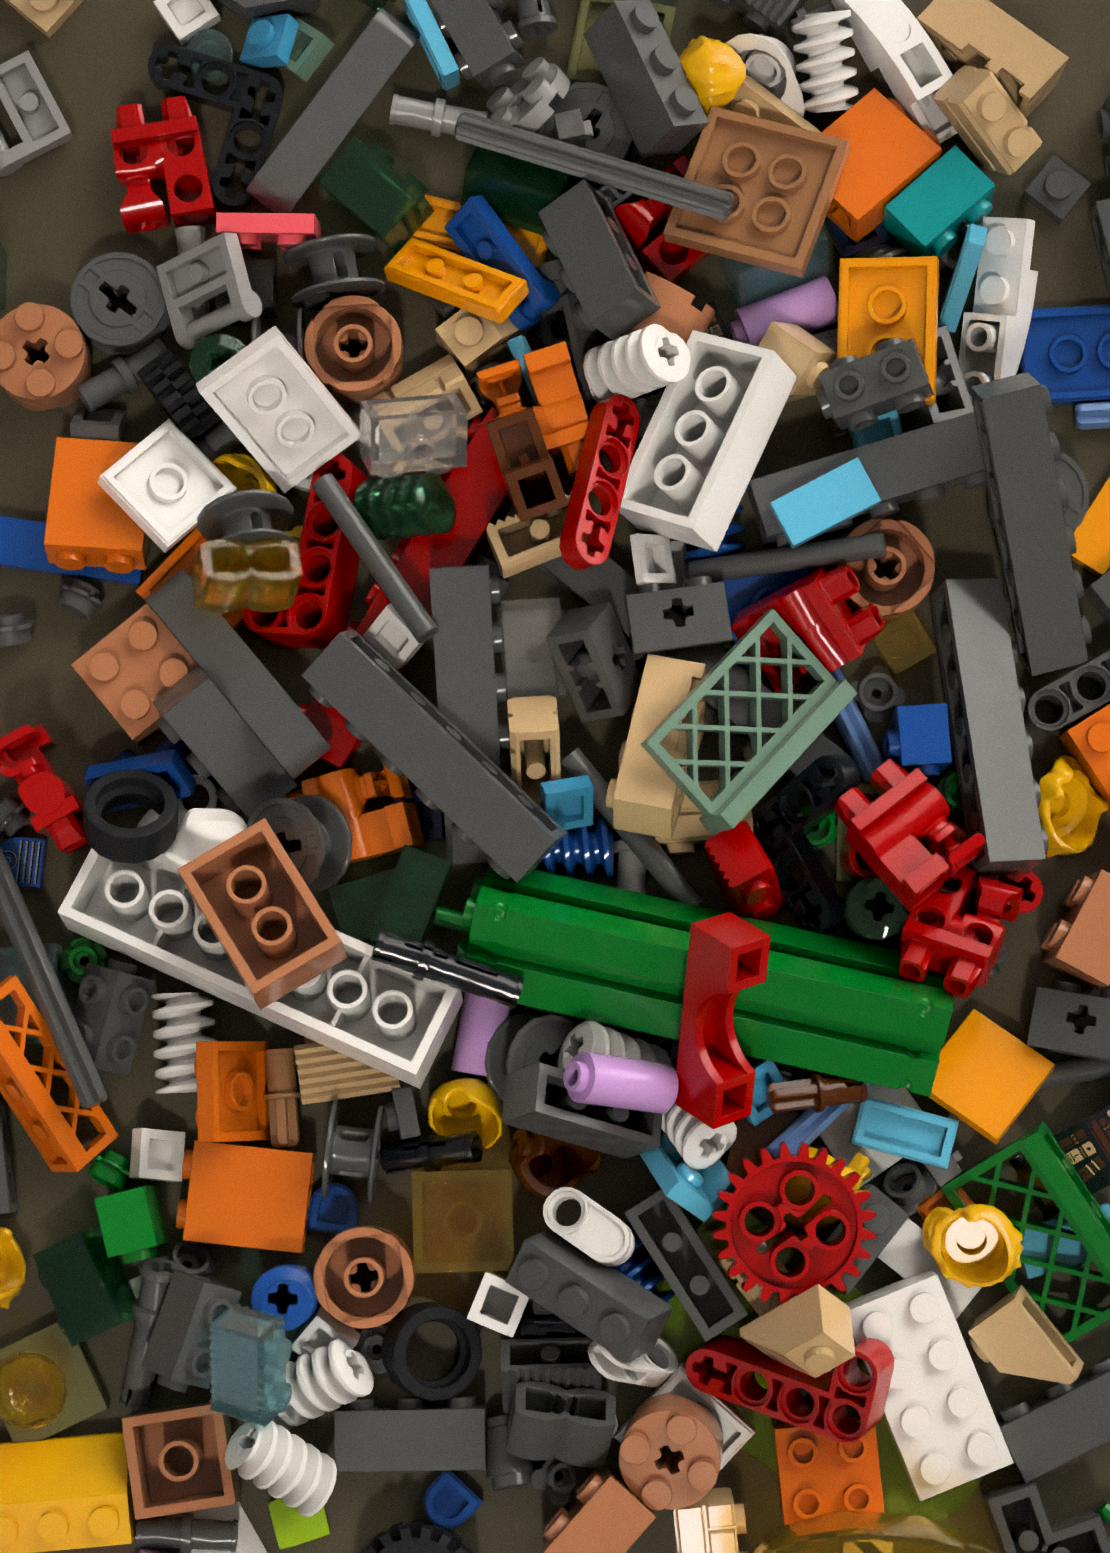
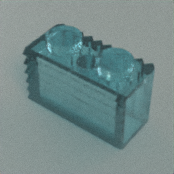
M233 1304V1307L223 1312L211 1323L209 1328L211 1332L209 1337L211 1353L209 1357L212 1359L209 1365L212 1367L209 1374L212 1376L210 1381L212 1385L210 1393H212L210 1410L266 1427L279 1413L286 1410L291 1400L292 1387L290 1383L286 1382V1364L291 1355L292 1344L289 1339L285 1338L284 1316L267 1315L266 1311L258 1312L257 1309H249L248 1306L241 1307L240 1304Z

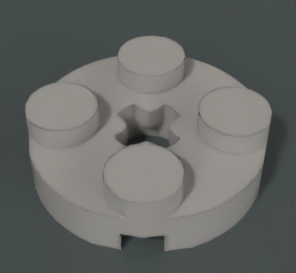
M538 57L524 69L522 78L510 89L507 86H503L492 94L486 103V107L491 111L488 119L535 132L555 112L548 104L553 100L556 93L564 99L569 90L570 80L556 64L548 63L543 57Z

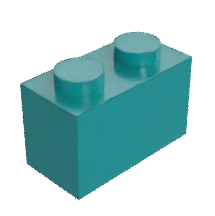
M955 145L885 206L882 224L885 230L902 247H906L912 257L935 255L940 258L956 243L958 239L957 233L968 224L978 225L983 221V216L987 217L993 208L991 201L995 184Z

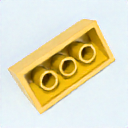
M123 1432L47 1438L41 1441L0 1443V1553H37L132 1544L136 1536L137 1520H135Z

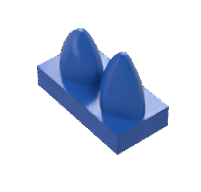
M168 737L151 754L137 756L131 750L126 749L112 759L111 762L88 766L84 779L90 788L94 781L108 773L125 769L143 770L165 780L173 788L177 799L193 796L196 780L185 765L186 754L182 741L179 740L176 744H173ZM126 804L116 806L107 811L106 813L139 807L143 805Z

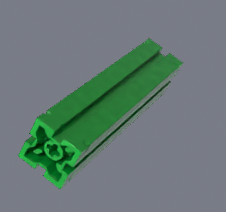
M489 865L485 877L476 875L471 897L467 899L464 912L438 906L434 926L464 932L463 940L459 942L456 956L493 967V969L524 977L522 991L516 1004L679 1040L691 923L726 912L535 869L529 876L519 882H515L512 878L505 879L501 877ZM737 915L771 936L766 982L740 990L734 1004V1029L738 1044L744 1055L897 1090L903 1087L907 1088L910 1093L930 1097L939 1064L942 1045H944L953 1012L954 995L949 994L943 988L945 974L929 969L924 981L917 983L900 977V951Z

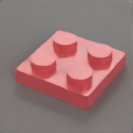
M216 212V233L218 235L223 232L237 233L242 252L262 251V244H277V246H281V251L286 252L300 243L321 237L322 225L315 214Z

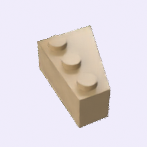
M933 0L917 17V21L926 31L951 70L956 73L964 65L973 66L977 69L991 70L1025 118L1055 89L1069 60L1067 55L989 0Z
M653 654L647 655L637 700L631 716L627 740L623 741L619 753L618 778H611L606 795V807L613 808L614 829L672 840L685 793L640 744L706 675V664ZM702 697L697 703V724L706 725V697ZM686 716L678 724H686ZM670 731L660 744L673 759H687L686 731ZM698 732V751L704 732ZM680 766L687 773V767Z

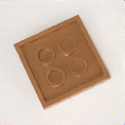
M711 106L707 117L709 124L701 132L684 178L731 192L734 195L733 209L728 219L722 221L673 206L663 231L665 242L803 278L851 151L849 140Z

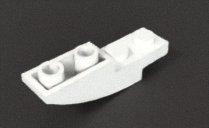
M831 0L837 11L851 10L852 15L842 20L845 27L853 29L851 38L870 72L877 68L880 69L895 99L904 108L907 117L920 129L926 128L936 136L939 143L957 134L956 130L932 99L934 94L953 74L926 31L901 0Z
M983 216L982 227L988 229L984 248L978 263L973 312H964L958 359L971 401V386L1017 374L1030 326L1038 271L1030 270L1035 229L1034 220Z

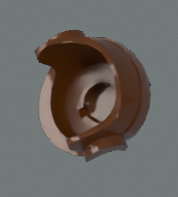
M520 1128L513 1135L512 1146L509 1151V1163L517 1179L531 1194L547 1198L554 1190L562 1187L575 1188L586 1173H595L601 1161V1152Z

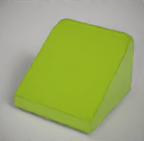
M269 1498L268 1507L280 1550L331 1534L324 1506L313 1516L304 1517L297 1511V1507L289 1508L286 1506L282 1498Z

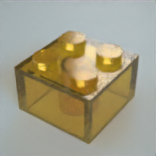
M512 1168L411 1172L414 1273L511 1270L515 1261Z

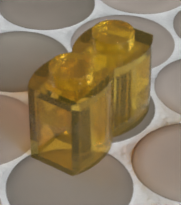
M224 539L210 540L202 543L199 546L191 576L195 607L213 613L232 612L242 607L258 612H279L292 607L302 577L298 545L282 539H264L250 545L237 540Z

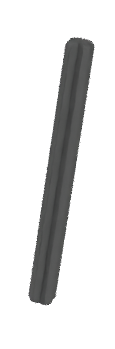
M464 112L460 114L455 125V138L459 141L718 220H727L733 209L734 195L729 191Z
M0 845V916L80 1104L85 1109L95 1107L107 1100V1092Z

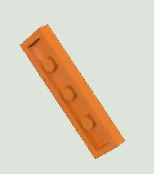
M16 975L8 976L0 982V1001L10 994L18 1008L15 1026L6 1025L0 1019V1093L51 1171L79 1172L119 1135L100 1105L88 1109L82 1106L83 1109H79L80 1101L45 1019ZM26 1035L37 1037L44 1047L41 1066L30 1065L24 1056ZM52 1076L63 1077L69 1086L67 1107L56 1105L50 1096ZM78 1116L89 1117L99 1133L85 1147H83L76 1136Z

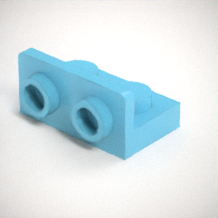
M665 1133L660 1138V1148L640 1154L665 1196L703 1222L711 1216L712 1210L725 1203L717 1196V1190L732 1191L735 1187L726 1175L729 1171L721 1159L706 1169L693 1170L686 1165L684 1159L679 1155Z

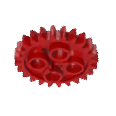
M782 1141L779 1143L778 1156L771 1157L770 1153L763 1146L760 1147L759 1155L761 1162L757 1165L748 1158L743 1157L741 1160L746 1173L743 1176L730 1171L726 1174L735 1186L733 1190H717L716 1192L717 1196L727 1203L726 1208H718L711 1211L712 1217L724 1221L723 1227L711 1231L712 1237L718 1240H726L728 1243L716 1252L719 1259L731 1257L735 1259L727 1269L728 1275L733 1277L744 1272L746 1275L741 1288L745 1292L752 1289L758 1283L761 1285L759 1291L760 1300L766 1302L773 1291L778 1292L780 1305L789 1301L791 1294L799 1295L817 1284L826 1289V1286L832 1283L838 1290L844 1292L846 1288L841 1276L845 1272L856 1277L861 1275L857 1267L852 1263L855 1257L870 1259L871 1254L860 1246L861 1240L876 1238L874 1231L863 1227V1222L875 1218L876 1212L860 1207V1204L865 1202L871 1194L868 1190L854 1191L852 1189L861 1176L856 1171L842 1176L841 1173L846 1163L842 1157L837 1158L830 1165L826 1164L828 1150L825 1147H821L813 1158L809 1157L808 1145L803 1141L800 1142L796 1155L790 1154L786 1143ZM798 1175L808 1177L811 1182V1191L806 1199L795 1202L789 1200L785 1195V1186L789 1179ZM823 1195H829V1203L802 1219L800 1224L804 1230L800 1234L795 1235L791 1230L787 1231L764 1253L757 1252L758 1245L785 1229L786 1223L783 1218L786 1214L791 1212L793 1216L798 1218L806 1213ZM762 1206L767 1208L771 1212L770 1225L761 1232L749 1231L744 1224L746 1213L754 1207ZM826 1216L838 1217L842 1222L840 1235L832 1241L825 1242L819 1240L816 1236L817 1223ZM786 1247L797 1248L802 1253L800 1266L792 1272L780 1271L775 1265L777 1254Z

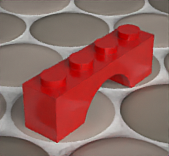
M726 912L691 923L676 1068L679 1087L675 1104L712 1129L751 1116L756 1071L749 1064L738 1044L734 1029L733 1012L740 990L766 982L771 939L770 935L732 912Z

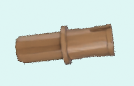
M294 1048L264 1050L268 1094L263 1095V1100H268L271 1144L277 1148L294 1147L300 1143L298 1098H301V1093L297 1092Z

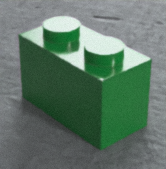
M155 1184L94 1198L107 1258L121 1255L123 1264L144 1260L159 1255L157 1246L169 1242Z

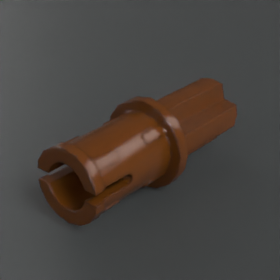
M816 1072L811 1073L809 1079L769 1084L766 1087V1103L773 1113L811 1108L816 1113L823 1112L826 1106L866 1102L868 1094L867 1084L858 1086V1082L862 1081L835 1075L821 1077Z

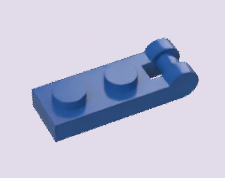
M481 194L470 197L444 228L466 258L527 281L529 288L528 298L526 300L523 299L508 317L520 330L530 331L540 321V313L550 310L559 301V291L553 283L542 278L484 196Z

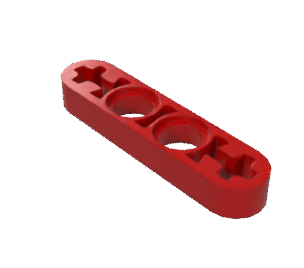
M622 394L611 396L594 405L576 471L559 547L564 561L571 568L578 571L602 564L609 555L640 427V415L635 403L629 397ZM600 449L604 450L610 457L612 464L610 472H607L600 463ZM590 491L594 492L600 500V515L596 514L590 506Z

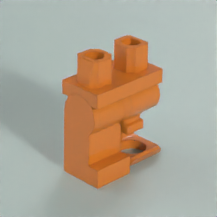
M566 341L524 354L523 365L537 404L532 408L549 456L555 457L562 454L568 475L572 477L576 476L589 420L571 365ZM518 359L476 373L481 394L495 405L497 412H499V416L496 419L527 408L522 406L519 396L522 376Z
M384 764V769L380 772H367L361 775L357 768H346L321 775L317 778L301 781L302 788L283 797L295 799L304 794L321 795L336 804L346 817L352 835V857L349 864L427 846L422 833L423 829L417 804L403 802L413 798L408 778L405 775L398 776L394 774ZM391 796L394 799L403 800L399 803L384 806L383 809L366 813V803L370 798ZM300 839L295 840L296 851L301 850Z

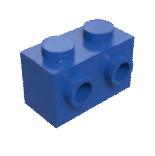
M947 703L897 706L887 718L888 730H886V735L881 736L883 763L888 759H892L908 774L918 768L928 778L927 782L934 781V777L940 776V773L952 763Z

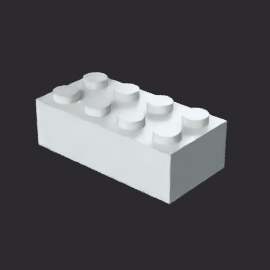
M693 330L686 343L690 349L691 358L689 372L684 379L666 386L631 461L619 512L638 529L717 552L797 376L773 350Z
M929 1269L845 1303L850 1307L854 1345L866 1338L879 1339L886 1343L894 1356V1370L883 1419L912 1491L920 1501L1014 1463L938 1274ZM859 1358L865 1374L872 1376L870 1365L865 1360Z

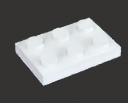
M273 326L196 383L202 397L284 493L362 437L358 426L276 326Z

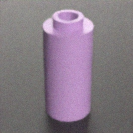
M822 276L734 310L735 320L729 322L730 332L734 341L754 346L760 344L771 322L795 323L808 333L838 322V301L826 276Z
M465 992L451 1067L452 1071L487 1077L484 1062L488 1042L497 1027L511 1016L512 1008Z
M590 1052L577 1053L571 1062L567 1064L563 1076L565 1088L569 1097L574 1102L659 1114L666 1113L672 1108L676 1101L679 1087L677 1073L670 1064Z

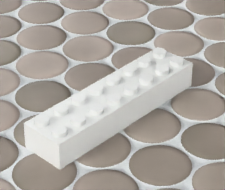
M91 848L57 912L67 929L416 1088H421L463 1003L461 990L427 978L419 981L412 978L413 973L370 960L373 946L335 930L343 943L347 959L260 1010L185 888L177 870L181 866L167 860L163 854L152 860L140 863H119L100 856Z

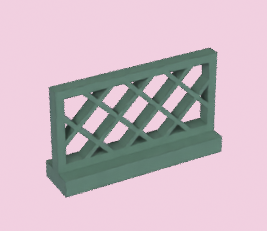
M770 609L755 622L640 745L703 813L699 820L711 833L731 830L735 828L858 693L846 679L837 681L774 609ZM768 627L780 639L781 658L760 657V636ZM749 649V657L742 656ZM734 664H749L750 692L729 691V669ZM761 665L781 666V693L761 692ZM792 667H805L818 682L808 694H793ZM718 682V690H710ZM702 697L718 698V725L697 724V703ZM729 698L750 699V727L730 726ZM761 700H780L782 702V722L776 728L762 727ZM793 701H800L793 709ZM686 716V724H678ZM670 731H686L687 759H673L660 744ZM698 732L719 733V760H698ZM730 733L750 734L751 755L745 762L730 761ZM762 735H769V736L762 742ZM680 766H686L687 773ZM698 767L719 768V790L710 799L698 786ZM730 768H738L730 777Z

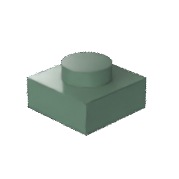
M296 17L295 20L299 23L290 59L288 65L281 67L306 83L335 44L323 33Z

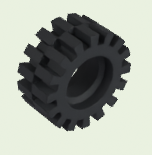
M169 349L137 372L164 412L191 441L221 420L199 393L191 375Z

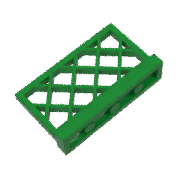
M1044 1121L1029 1128L1021 1137L966 1169L940 1187L955 1210L966 1207V1204L956 1190L971 1180L992 1185L988 1205L995 1206L998 1187L1026 1193L1022 1218L1005 1214L1013 1226L1020 1227L1019 1231L1023 1235L1021 1243L1023 1244L1026 1229L1054 1235L1050 1259L1020 1254L1022 1263L1047 1269L1043 1292L1026 1289L1034 1301L1040 1302V1308L1044 1313L1046 1303L1075 1310L1072 1327L1061 1333L1068 1343L1110 1319V1304L1102 1308L1083 1303L1088 1279L1110 1285V1220ZM1021 1151L1032 1168L1029 1185L1000 1178L1004 1160ZM996 1166L994 1176L983 1174ZM1037 1177L1043 1184L1044 1188L1035 1187ZM1033 1195L1054 1201L1060 1210L1057 1226L1028 1220ZM1064 1218L1072 1230L1062 1228ZM1060 1237L1082 1243L1087 1251L1084 1268L1055 1261ZM1092 1260L1100 1272L1090 1270ZM1017 1269L1013 1270V1273L1003 1281L1010 1293L1020 1286L1016 1279ZM1053 1270L1082 1277L1077 1301L1049 1295ZM1081 1312L1091 1314V1316L1079 1322Z

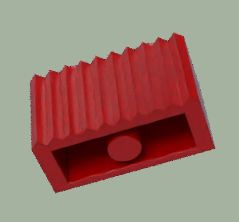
M741 821L734 829L722 831L706 840L704 848L716 883L720 886L721 892L724 893L726 901H729L734 914L763 921L772 918L785 902L783 901L774 867L747 821Z

